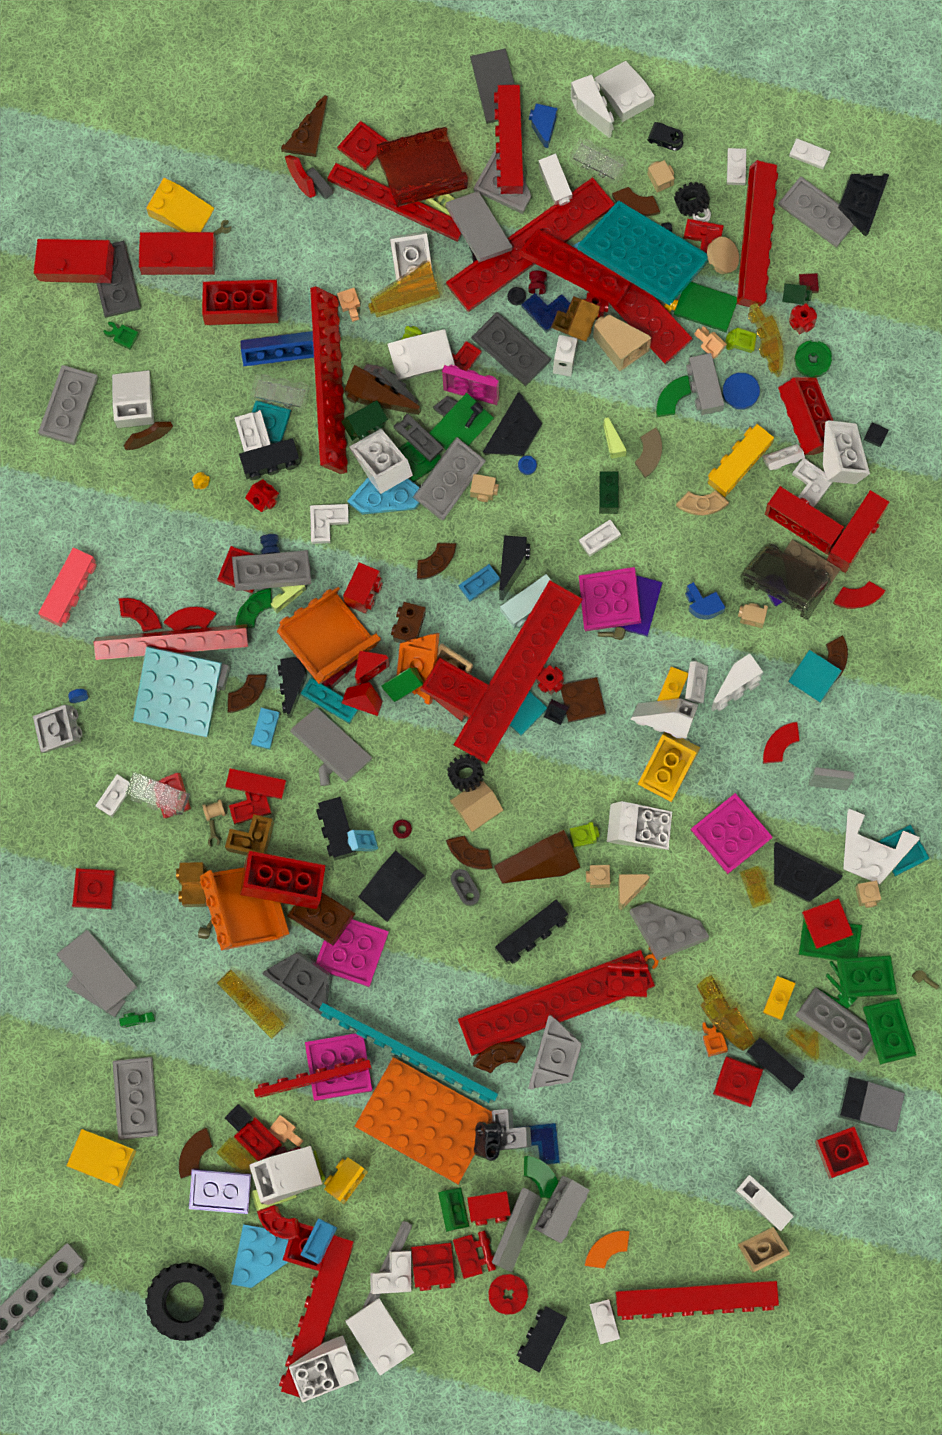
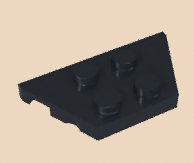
M884 173L882 176L851 174L848 177L838 209L864 236L869 234L889 177L887 173Z
M518 392L484 448L483 454L525 456L542 427V423L521 393Z
M775 842L774 885L809 903L842 879V875Z

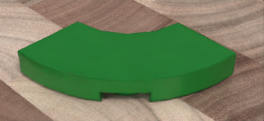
M688 375L673 380L663 389L657 401L656 417L675 415L678 402L683 397L691 395Z
M271 588L260 590L245 601L237 613L235 625L247 624L248 628H255L256 619L259 614L266 609L272 608Z
M524 1156V1177L530 1178L536 1183L540 1192V1198L550 1199L558 1185L554 1172L542 1160L532 1156Z

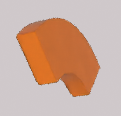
M630 1231L613 1232L599 1239L590 1249L585 1266L604 1269L612 1255L618 1252H627Z

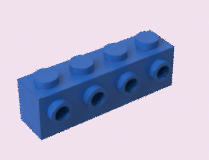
M313 331L241 340L243 367L314 358Z

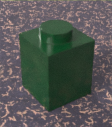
M784 284L782 302L804 305L811 301L812 290H810V286Z

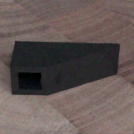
M297 657L280 659L281 665H277L278 675L282 676L283 683H280L281 695H285V702H282L283 713H287L288 718L292 717L306 681L305 666Z

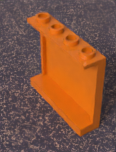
M339 587L334 590H327L320 599H313L306 608L301 607L294 612L292 617L289 618L287 616L282 619L277 633L318 684H321L357 660L359 651L369 652L381 640L377 633L373 636L368 633L338 596Z
M244 867L213 873L212 870H209L200 876L201 887L205 893L206 904L210 910L211 921L215 927L217 942L220 945L221 951L276 941L289 935L280 902L240 895Z

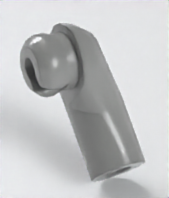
M325 763L319 768L320 786L330 785L329 775L333 772Z

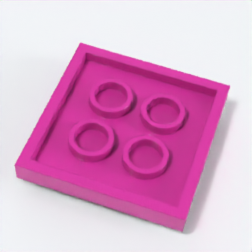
M444 365L442 370L444 391L462 396L468 393L476 400L493 405L498 404L499 380H496L495 377L478 375L473 370H460L455 365Z
M635 567L579 575L585 632L641 623Z
M736 793L690 829L727 875L773 838Z
M352 919L334 946L323 941L316 964L324 968L331 975L370 988L389 931Z
M356 1033L305 1042L310 1075L315 1074V1070L320 1068L334 1069V1065L346 1062V1065L354 1064L353 1060L364 1057L365 1060H368L365 1040L356 1035ZM369 1070L311 1085L314 1101L373 1091Z

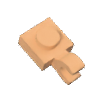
M355 288L337 293L342 311H349L352 322L359 320L356 308L360 307V302Z
M704 326L701 329L698 328L694 333L703 342L700 347L707 354L711 353L713 359L718 357L727 345L715 332L709 333V330Z
M281 1115L269 1129L283 1143L289 1139L299 1147L303 1142L301 1138L293 1133L296 1127Z

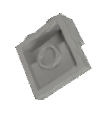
M62 705L33 716L41 753L81 743L80 737H82L83 733L81 728L77 726L78 712L73 706Z

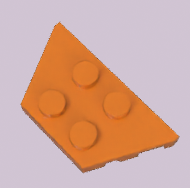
M437 632L400 643L397 675L408 668L416 667L424 683L437 663L440 633ZM421 687L412 692L422 697L426 704L430 705L432 703L433 697L420 691Z

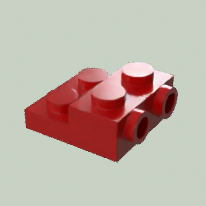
M451 1243L411 1247L415 1288L419 1287L420 1291L432 1290L431 1286L439 1285L440 1289L452 1288L451 1284L455 1283Z

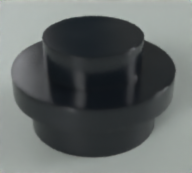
M519 287L510 289L507 294L508 301L516 306L523 304L526 299L525 291Z

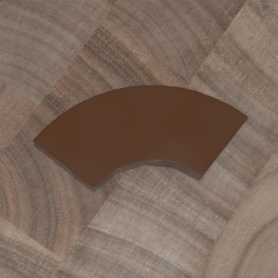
M629 187L612 193L616 203L619 200L644 216L660 214L653 196H639L632 192Z
M169 421L155 422L148 429L131 434L123 446L126 451L141 448L162 438L173 428V425Z
M437 543L436 550L431 556L418 560L417 580L432 578L444 571L454 557L456 543Z
M843 635L826 644L828 650L827 661L842 670L836 681L842 675L848 658V648Z
M247 675L246 682L242 688L236 692L228 693V713L244 710L255 703L265 688L267 675Z
M465 835L446 840L449 850L462 864L478 870L493 869L488 849L480 850L474 848L468 843Z
M514 1041L494 1044L477 1056L473 1066L492 1073L496 1067L503 1063H518L526 1046L523 1043Z
M207 1128L195 1133L183 1147L179 1159L181 1179L191 1176L192 1169H200L201 1157L207 1150L213 1147Z

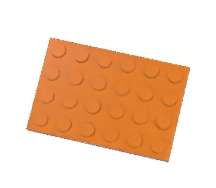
M393 1057L354 1127L459 1185L475 1155L476 1125L479 1122L491 1123L492 1112Z

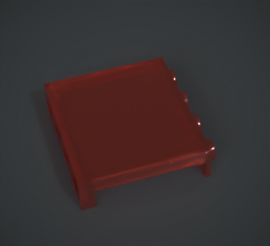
M447 127L435 128L427 132H420L415 135L377 144V158L397 207L467 189L468 177L466 172H462L449 142Z

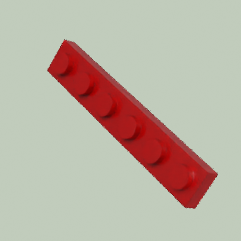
M364 1057L353 1060L354 1064L346 1065V1062L334 1065V1069L327 1070V1067L317 1069L315 1074L308 1075L305 1072L297 1074L295 1079L281 1078L277 1080L276 1084L262 1083L257 1085V1089H254V1094L258 1099L371 1070L370 1060H365Z

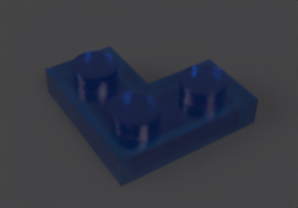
M536 293L521 304L526 313L546 333L552 329L551 326L557 311L567 313L570 302L562 294L548 306Z
M556 1123L522 1126L530 1127L531 1146H538L539 1159L547 1165L559 1164Z

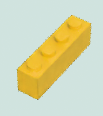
M758 424L754 428L750 427L744 434L745 438L741 442L738 440L732 447V453L730 455L726 454L720 461L721 465L717 469L713 468L708 474V484L724 497L730 493L773 444L774 437Z

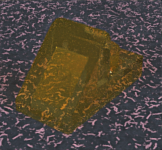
M758 866L739 872L753 909L771 903L765 886L766 880Z
M791 1028L785 1037L812 1060L816 1061L819 1058L818 1034L816 1030L807 1041L804 1039L805 1035L798 1029L794 1031Z
M230 1138L216 1152L237 1172L251 1173L249 1165L256 1162Z

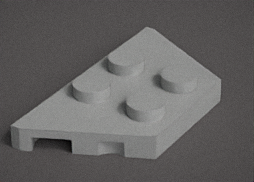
M552 1015L548 1016L528 1089L569 1083L573 1077L582 1043Z

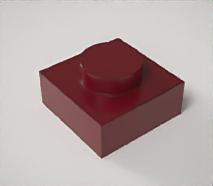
M818 273L799 274V285L810 286L812 293L819 292Z

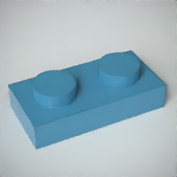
M488 564L458 586L468 601L471 602L497 584L500 578L490 564Z

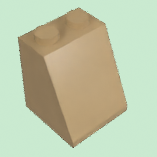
M611 315L605 318L602 316L596 320L593 338L619 371L650 351L651 338L649 335Z

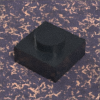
M872 422L864 440L881 448L889 430Z
M551 699L544 718L561 725L569 707Z
M239 1104L225 1117L238 1132L253 1119Z

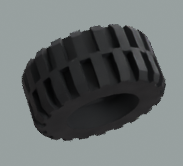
M192 1263L172 1264L170 1267L162 1269L152 1279L151 1286H148V1295L145 1298L147 1316L150 1317L153 1327H156L159 1333L170 1339L190 1341L201 1338L206 1333L211 1332L221 1318L220 1315L224 1309L222 1286L217 1281L216 1276L202 1266ZM184 1282L197 1286L202 1292L204 1299L200 1314L189 1321L175 1319L169 1313L166 1305L169 1291L175 1285Z

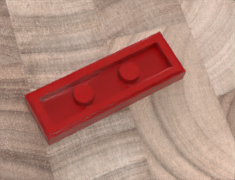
M230 768L225 787L282 800L287 781Z

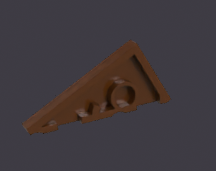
M327 95L319 99L315 104L316 107L310 114L306 115L299 124V127L293 131L287 143L281 146L282 152L316 157L328 101Z

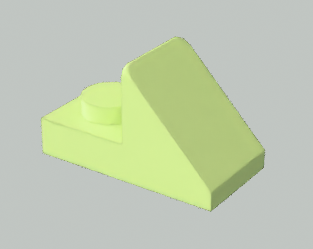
M305 585L279 587L284 593L282 595L278 594L273 598L271 603L272 609L279 613L306 591Z

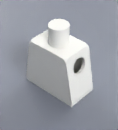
M559 335L554 357V374L571 377L578 345L577 338ZM559 363H565L567 366H562Z

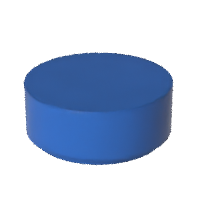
M523 456L519 460L518 469L522 474L531 475L536 471L537 463L533 457Z
M76 689L69 692V702L78 703L86 701L88 699L87 691L85 689Z

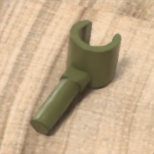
M228 220L221 222V227L214 231V236L221 233L227 234L231 231L232 226L228 228L223 227L229 223Z
M616 627L614 633L598 632V637H613L614 639L622 640L626 632L624 628Z
M214 820L209 821L211 837L208 839V844L212 847L211 839L216 838L217 845L219 846L220 839L216 837Z
M211 920L206 928H199V938H209L213 926Z
M918 970L912 975L917 983L924 980L936 990L939 988V985L930 980L922 970Z

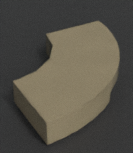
M657 428L640 437L643 452L635 461V465L644 478L648 477L656 469L661 458L662 440Z

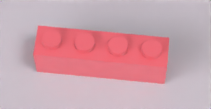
M74 547L72 548L38 613L42 619L59 627H62L63 623L66 624L70 618L69 611L72 606L75 607L77 605L79 592L86 588L88 575L93 574L96 569V561L93 556Z

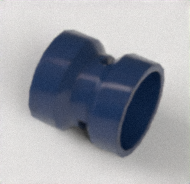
M266 534L260 537V543L263 545L261 554L280 553V548L278 547L279 536L277 534Z

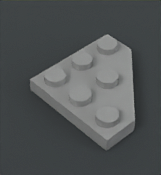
M495 148L474 186V191H479L481 195L523 214L531 200V194L525 182L524 174L523 194H501L500 187L497 188V176H500V171H496V159H499V154H496Z
M645 903L630 910V915L656 960L709 939V935L702 923L691 917L650 903Z

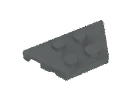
M371 364L365 365L363 370L375 376V380L379 384H387L394 391V394L400 393L414 403H418L419 400L405 388L407 385L397 379L398 376L388 371L385 367Z
M299 951L262 973L320 1015L322 1012L319 1011L322 1003L328 1005L330 973Z

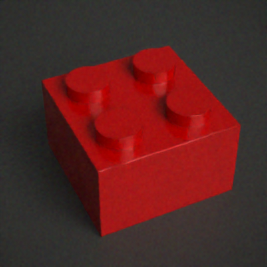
M358 562L343 595L346 606L365 614L368 609L372 610L375 604L374 596L376 593H380L383 586L379 570Z
M855 1127L815 1141L829 1179L869 1165Z
M507 1191L467 1198L471 1223H475L476 1227L488 1225L487 1221L495 1220L496 1223L507 1222V1218L511 1217Z

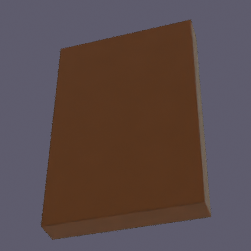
M322 892L317 909L294 905L287 916L334 946L355 916V913Z

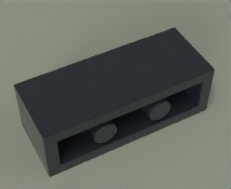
M293 438L239 453L246 480H257L264 474L274 475L279 473V470L285 468L292 470L300 464Z
M341 797L319 802V809H316L318 819H323L325 827H321L324 839L328 838L330 845L326 846L329 857L333 856L334 861L357 855L356 851H352L348 844L347 832L350 831Z
M761 1037L746 1052L749 1058L789 1093L805 1078L802 1073Z
M546 1306L544 1310L539 1309L535 1317L538 1322L535 1328L530 1327L526 1338L529 1340L526 1346L521 1345L516 1355L520 1357L518 1362L539 1373L567 1317Z

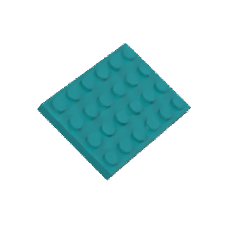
M619 200L577 247V250L669 306L709 262L707 253Z

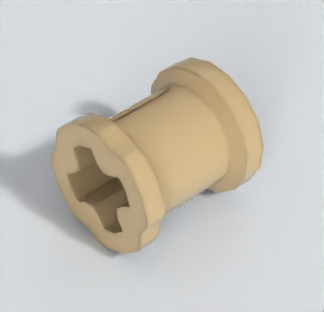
M221 799L207 806L205 804L202 805L207 821L220 815L226 816Z

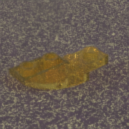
M755 303L749 308L748 318L752 324H756L758 328L756 330L760 339H763L760 343L759 352L762 358L766 357L769 362L767 364L769 371L772 374L775 373L778 378L781 376L783 367L781 336L773 316L765 318L758 304Z
M231 969L217 982L230 998L271 1039L286 1026Z
M712 975L703 979L696 986L704 999L700 1006L713 1025L726 1039L740 1050H746L756 1041L737 1007L730 1008Z

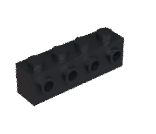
M556 899L496 945L495 951L506 965L510 962L514 964L521 958L520 955L523 952H530L537 946L536 942L541 938L542 940L547 939L552 934L551 931L554 928L558 927L559 929L568 922L566 919L569 914Z

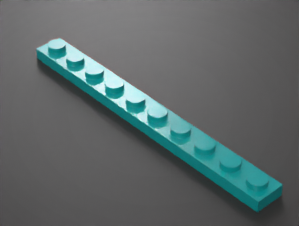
M322 1003L319 1008L323 1018L329 1021L332 1018L339 1021V1026L347 1030L349 1028L356 1030V1035L367 1039V1037L372 1038L375 1045L381 1048L385 1046L391 1048V1053L398 1057L404 1055L410 1058L408 1062L418 1067L420 1064L427 1067L426 1071L435 1076L437 1073L444 1076V1081L452 1085L455 1082L462 1085L461 1089L469 1094H472V1092L479 1094V1099L489 1103L490 1100L493 1102L496 1100L498 1094L329 1005Z

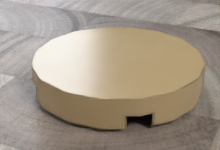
M718 237L708 245V261L710 265L713 264L715 267L713 269L716 272L728 274L737 268L739 264L738 249L729 238Z

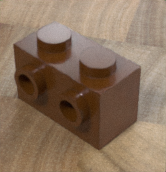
M403 602L402 607L399 606L396 617L399 619L397 625L394 624L391 631L394 642L402 643L419 637L426 614V607Z

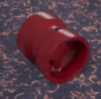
M531 271L529 273V280L531 282L528 285V292L535 294L536 289H539V294H545L547 273L544 271Z

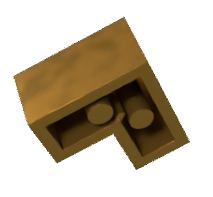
M573 296L567 313L558 310L551 328L586 342L591 334L593 323L598 317L600 307Z
M253 814L249 833L230 829L225 845L226 850L247 856L249 851L266 854L274 826L273 819Z
M203 862L179 863V868H176V879L182 885V891H179L178 898L179 902H182L183 907H207L205 893L200 883V876L207 872Z

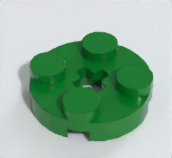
M806 341L796 351L794 358L795 366L802 375L808 378L821 377L830 369L832 362L831 350L823 342ZM809 356H812V357H815V356H816V357H817V359H816L817 362H816V363H814V362L811 363V362L809 361V360H810Z

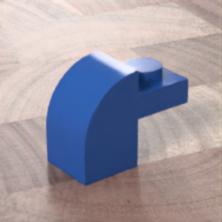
M694 582L687 585L685 596L689 603L693 602V604L689 605V612L693 616L708 620L725 612V606L717 592L702 598Z

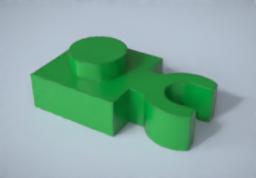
M108 322V325L113 330L110 332L104 330L105 336L114 337V343L131 350L139 333L123 324L120 328H117L115 323Z
M135 1012L124 1014V1018H119L122 1028L154 1022L155 1017L153 1012L142 1015H135Z

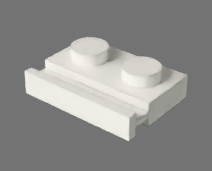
M261 410L256 413L235 417L244 452L271 445Z

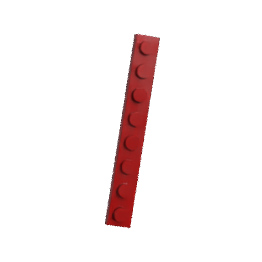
M335 163L327 177L329 182L458 242L462 236L452 217L404 196L342 165Z

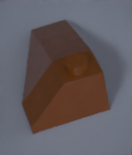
M356 365L353 366L344 389L346 398L350 402L369 405L377 400L381 408L416 415L421 413L419 405L400 393L394 394L389 385L379 384L375 380V376Z
M562 830L495 865L494 868L501 883L505 884L565 876L579 869L580 865L565 831Z

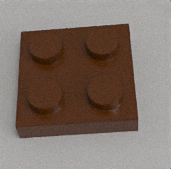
M597 677L564 684L561 688L563 703L569 707L566 713L568 723L606 715Z

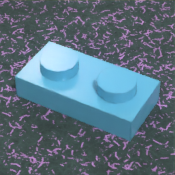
M261 708L251 745L270 750L280 712Z
M351 830L347 832L348 844L352 851H375L378 849L374 831Z

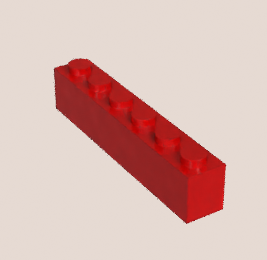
M498 85L497 92H494V103H498V109H494L495 120H498V126H495V137H499V142H496V154H499V159H496V171H500V176H497V188L500 187L501 194H523L520 85Z

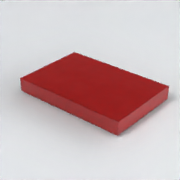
M439 658L420 691L471 719L490 685Z

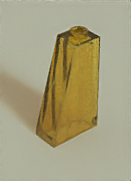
M428 260L422 262L370 297L371 303H368L370 313L375 314L377 318L440 298L430 262Z

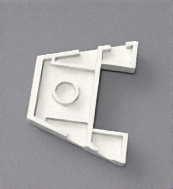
M848 809L843 869L870 881L877 880V883L880 885L919 841L920 837L903 831L896 849L890 848L859 835L858 832L865 815Z

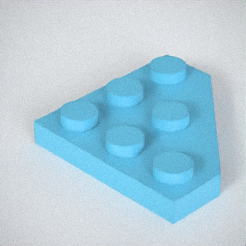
M367 478L347 502L362 515L415 510L420 503L412 497L419 487L411 480L406 479L380 494L369 478Z
M243 1224L231 1284L252 1288L288 1262L283 1261V1256L288 1240L274 1236L265 1228Z

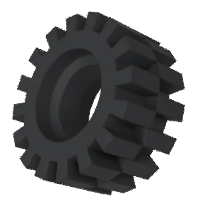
M690 182L688 186L684 184V188L680 187L678 189L679 192L676 191L674 200L679 212L684 216H687V214L689 217L692 214L696 216L699 211L701 213L704 212L703 208L707 209V205L710 204L706 187L702 183L698 184V182H695L693 185Z
M466 754L464 758L463 755H459L460 759L455 757L453 759L454 763H449L450 767L447 769L448 777L455 789H459L462 792L465 789L466 792H469V788H472L473 791L475 790L474 786L477 785L479 787L481 785L479 781L483 782L484 780L482 777L484 776L483 768L475 756L472 755L470 758L469 754ZM464 768H471L473 770L472 775L468 778H460L459 772Z

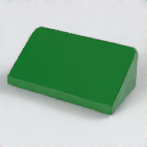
M415 667L408 668L381 685V687L396 702L421 687L424 683Z
M461 1187L438 1192L446 1232L469 1227Z

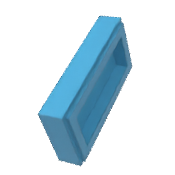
M318 1218L300 1255L320 1264L337 1227Z

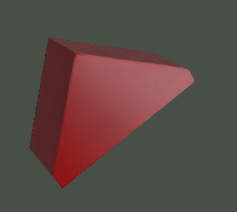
M370 682L347 688L342 700L344 705L378 716L383 702Z

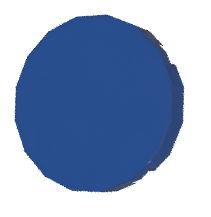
M736 373L726 379L722 395L725 402L732 406V408L744 410L756 403L760 395V387L753 376L747 373Z

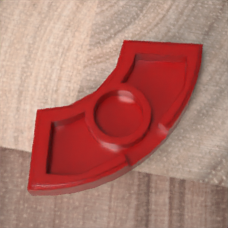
M293 155L285 156L288 169L300 190L309 198L316 196L313 180L306 174L300 159Z
M870 581L859 589L843 587L833 604L846 609L868 607L878 601L886 590Z
M118 598L122 618L136 620L141 625L143 632L162 629L159 618L149 606L136 599Z
M187 607L174 612L163 623L172 630H184L190 627L207 628L217 614L203 607Z
M797 722L786 724L771 735L764 748L763 764L782 762L783 753L786 748L800 741Z
M273 1205L257 1211L263 1227L274 1236L285 1240L302 1238L298 1219L285 1218L279 1212L278 1206Z

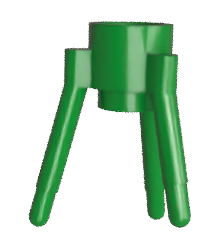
M830 961L831 967L839 978L838 968L833 961ZM827 973L826 977L840 991L837 995L839 1000L825 991L822 992L846 1009L849 1008L857 998H842L840 985Z

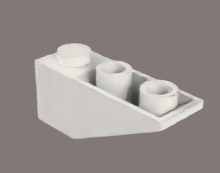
M750 1175L735 1190L740 1197L780 1232L793 1218V1215Z

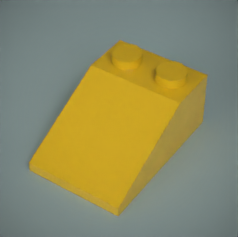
M163 178L146 207L149 217L180 232H202L214 211V207L179 184Z
M664 732L638 785L672 802L701 747L683 738H676L672 734Z
M81 1129L66 1166L121 1188L136 1150Z
M349 1157L346 1160L342 1159L336 1166L338 1171L335 1175H330L324 1182L326 1186L324 1190L342 1204L346 1203L368 1173Z

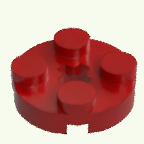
M512 1274L501 1275L490 1285L488 1291L489 1302L499 1313L505 1315L516 1314L526 1305L528 1299L527 1286L518 1276ZM505 1289L508 1291L512 1289L514 1291L512 1294L513 1299H504L505 1293L503 1291Z

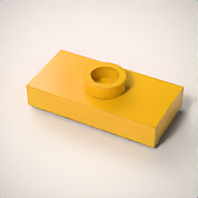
M671 667L657 701L679 699L688 678V673Z
M777 976L763 1013L782 1020L795 983Z

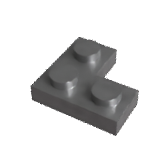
M512 1109L491 1111L492 1121H498L502 1128L500 1151L531 1147L530 1127L513 1128Z

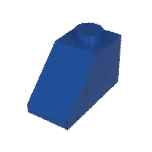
M536 103L535 109L530 111L529 120H531V127L543 146L548 148L557 118V108Z

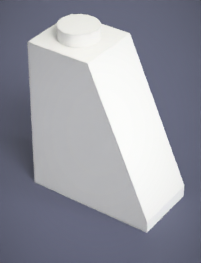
M556 154L538 160L539 171L554 204L562 206L569 203L570 199H572V192Z

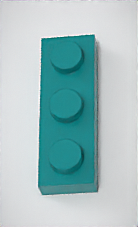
M312 678L309 679L300 693L301 696L348 724L351 723L358 712V709L342 704V696L324 685L318 684Z

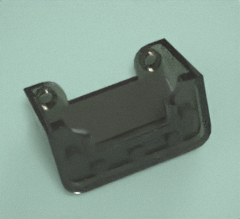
M771 543L769 545L765 544L740 575L743 587L751 590L754 586V590L758 591L760 589L791 606L792 610L800 611V617L809 620L831 584L828 572L823 569L817 570L780 551L776 545Z

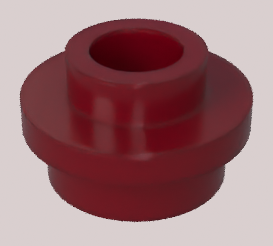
M403 819L396 821L392 828L393 834L399 839L409 837L412 832L411 824ZM401 826L406 828V831L403 833L398 830Z

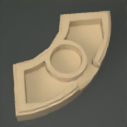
M716 490L704 496L694 495L688 491L676 506L689 514L710 515L724 509L729 505V502Z

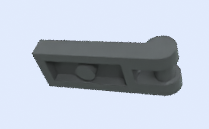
M406 414L400 423H396L393 426L429 462L443 451V447L410 415ZM408 425L411 426L408 431L405 429Z

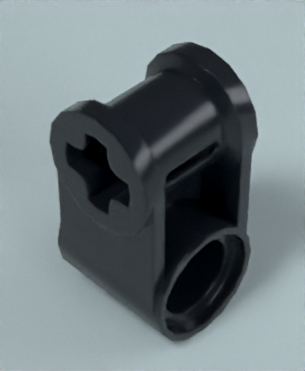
M654 122L647 141L650 144L655 143L659 147L678 151L683 147L684 136L679 129L666 126L660 122Z
M492 1121L488 1124L479 1122L475 1128L474 1153L478 1157L494 1161L500 1153L501 1125L498 1121Z

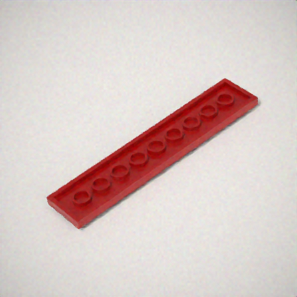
M592 177L572 192V199H570L569 203L562 206L554 204L507 239L512 245V251L482 262L476 260L446 282V286L466 311L470 312L535 265V263L519 256V253L537 229L566 243L605 215L615 204Z
M315 286L310 288L320 466L339 474L347 473L348 460L346 458L345 428L341 423L344 419L345 407L343 404L344 390L342 387L343 372L341 369L342 354L340 352L339 302L337 296Z
M549 580L488 684L490 685L488 691L471 719L467 720L453 746L471 756H475L476 759L487 765L581 604L582 598Z
M641 950L609 961L616 962L619 960L623 961V963L640 961V963L646 964ZM609 962L459 1018L458 1022L471 1056L480 1054L494 1044L514 1041L545 1029L549 1015H552L561 1023L627 998L607 996L608 975L616 976V970H608ZM649 969L648 972L640 971V977H648L647 990L655 987ZM622 970V976L633 977L634 971Z

